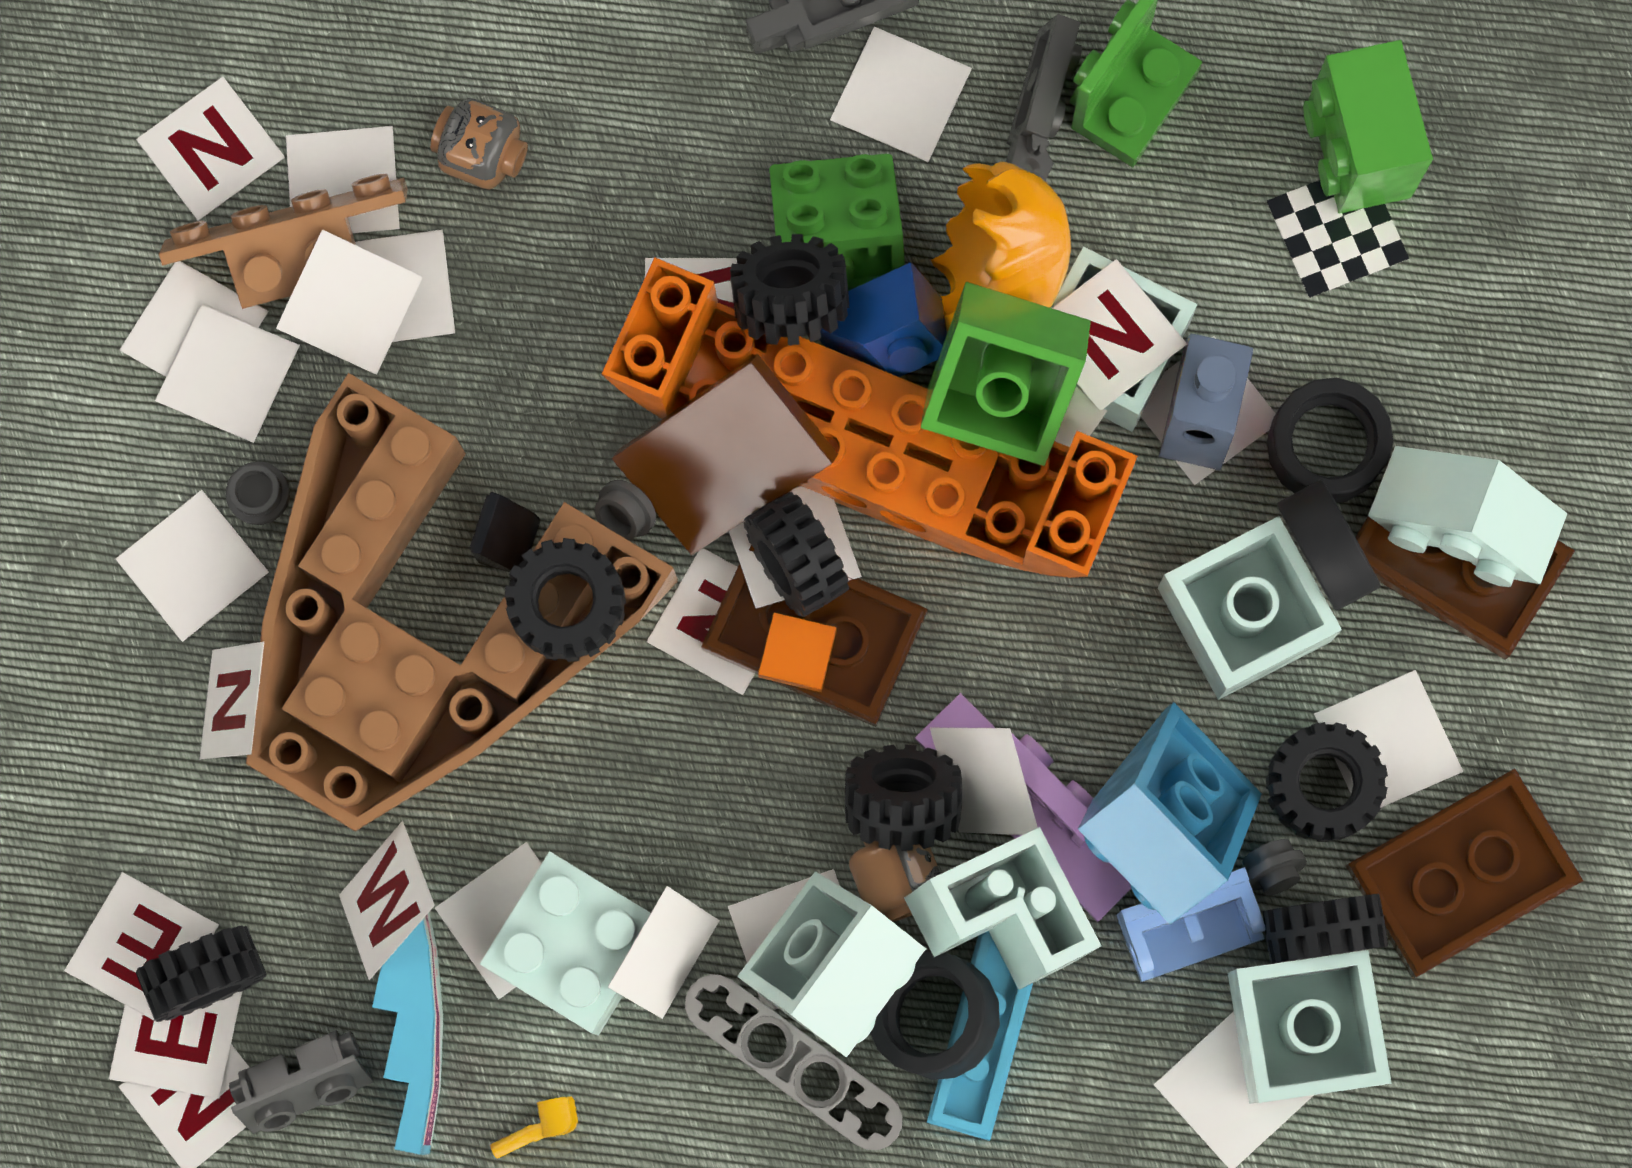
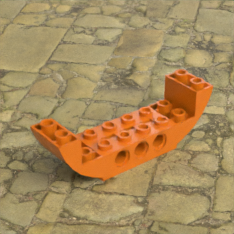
M654 257L602 372V376L626 396L663 419L758 354L838 453L831 465L798 487L802 486L834 499L836 503L959 554L962 552L997 564L1049 576L1068 578L1088 576L1137 460V455L1076 431L1070 447L1054 441L1046 464L1042 466L922 429L920 427L927 388L813 341L810 342V340L799 336V345H788L787 337H780L777 345L766 343L765 334L756 340L749 336L748 328L742 331L738 326L733 308L718 303L714 281Z

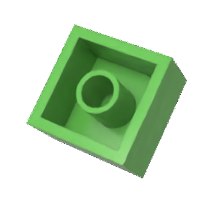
M1402 40L1326 56L1317 79L1312 81V91L1309 100L1303 103L1304 120L1308 134L1311 138L1319 137L1324 159H1320L1318 162L1319 178L1324 194L1326 196L1334 195L1339 214L1410 199L1433 161Z
M966 282L928 386L920 428L1045 466L1086 362L1091 320Z

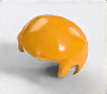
M1000 161L993 166L981 163L967 165L962 170L972 179L958 186L957 195L963 202L964 207L957 216L950 218L946 224V233L953 246L946 250L945 253L931 260L933 266L946 276L951 287L950 294L941 296L944 310L943 318L947 332L966 282L1051 308L1065 280L1071 253L1070 227L1064 203L1047 182L1039 176L1008 162Z

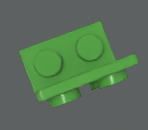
M1127 0L1122 5L1108 29L1112 37L1106 45L1104 52L1100 54L1093 49L1077 71L1073 82L1078 86L1069 102L1075 106L1071 129L1132 168L1200 71L1203 62L1151 29L1158 0H1139L1137 4Z
M861 154L853 157L815 161L799 160L792 163L770 166L775 235H781L782 242H791L792 234H803L804 243H808L815 236L823 239L824 247L830 243L838 248V255L843 254L845 258L848 291L905 265L903 230L893 157L891 154Z

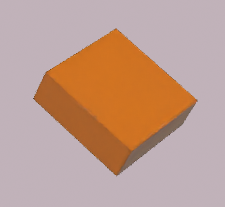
M774 613L758 674L759 678L822 692L837 628Z

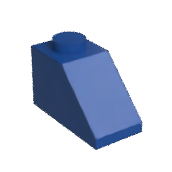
M911 262L849 290L850 308H847L848 316L845 321L837 320L838 329L831 334L824 329H820L821 339L818 340L825 347L898 377L937 361L947 336L943 318L942 297Z

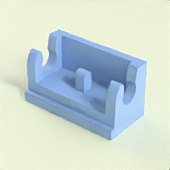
M1245 867L1232 871L1226 883L1171 925L1156 910L1148 909L1142 903L1121 910L1116 915L1140 983L1264 939L1262 932L1266 930Z

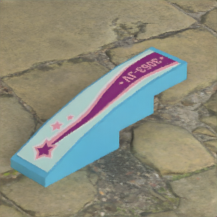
M428 913L382 965L372 1005L373 1008L397 1013L383 1078L409 1083L395 1150L419 1155L430 1154L441 1088L443 1009L439 962L430 913Z

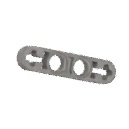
M709 974L699 978L690 986L685 997V1010L689 1020L696 1028L848 1140L866 1150H880L890 1146L898 1138L902 1129V1113L899 1105L890 1095L733 980L722 975ZM720 987L726 988L730 992L726 999L727 1005L741 1016L744 1013L746 1004H750L758 1010V1013L742 1026L735 1044L724 1037V1034L734 1028L733 1025L717 1015L711 1018L709 1023L700 1017L704 1006L697 999L703 990L706 989L714 994ZM763 1024L778 1026L786 1037V1049L783 1055L772 1062L757 1060L749 1049V1037L752 1031ZM817 1062L831 1065L839 1076V1088L836 1094L825 1101L810 1099L803 1092L801 1086V1077L804 1070ZM851 1081H855L864 1088V1091L854 1098L869 1109L874 1108L878 1102L884 1104L889 1109L885 1120L892 1127L885 1137L875 1132L869 1139L863 1138L858 1133L862 1122L847 1109L841 1122L829 1114L832 1109L845 1099Z

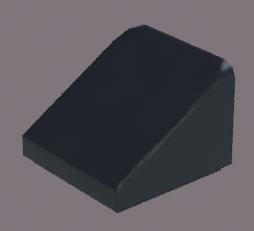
M490 491V495H486L469 549L479 564L511 572L514 564L519 566L524 560L522 555L530 548L532 549L540 525V518L525 507Z

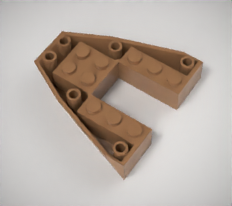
M348 373L314 425L263 617L260 642L264 641L254 736L252 753L247 755L246 764L353 831H357L480 755L639 623L678 582L674 567L564 502L533 552L542 547V542L551 539L554 543L563 542V538L575 539L580 544H585L586 542L596 547L601 554H605L612 562L621 578L625 591V616L622 626H618L615 632L616 637L610 644L606 642L599 648L600 652L592 657L588 654L579 657V661L568 662L566 659H557L555 661L533 651L515 632L507 615L505 597L461 665L367 609L466 453L455 436ZM572 574L558 575L550 579L541 589L538 599L539 611L543 618L553 625L560 627L573 626L584 620L590 612L593 604L592 589L579 576Z

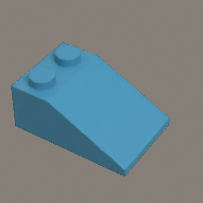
M1173 702L1164 709L1093 798L1078 830L1084 835L1086 844L1091 852L1103 862H1110L1130 883L1136 898L1148 909L1156 910L1171 925L1229 880L1262 793Z

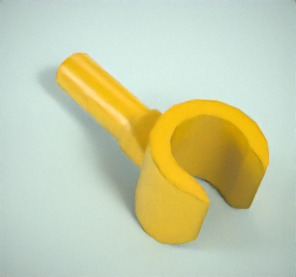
M572 1096L559 1097L537 1102L540 1123L528 1125L490 1144L493 1155L498 1159L533 1141L537 1142L543 1138L573 1132L578 1123L574 1098Z

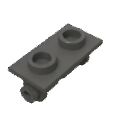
M335 1030L294 1048L301 1069L295 1073H290L286 1058L282 1054L239 1071V1079L229 1083L231 1095L236 1103L235 1106L231 1107L233 1114L253 1134L259 1131L272 1132L289 1126L295 1121L296 1115L317 1106H333L351 1099L357 1093V1089L374 1082L372 1076L356 1058L361 1054L357 1041L351 1031L340 1035Z

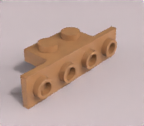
M376 174L353 182L351 184L353 191L329 197L326 189L310 191L291 199L292 207L269 212L266 205L249 207L231 215V223L208 228L206 221L184 224L171 230L172 238L164 241L159 252L162 266L223 250L242 309L290 297L322 229L356 245L348 217L405 203L408 191L405 178L389 181L388 174Z

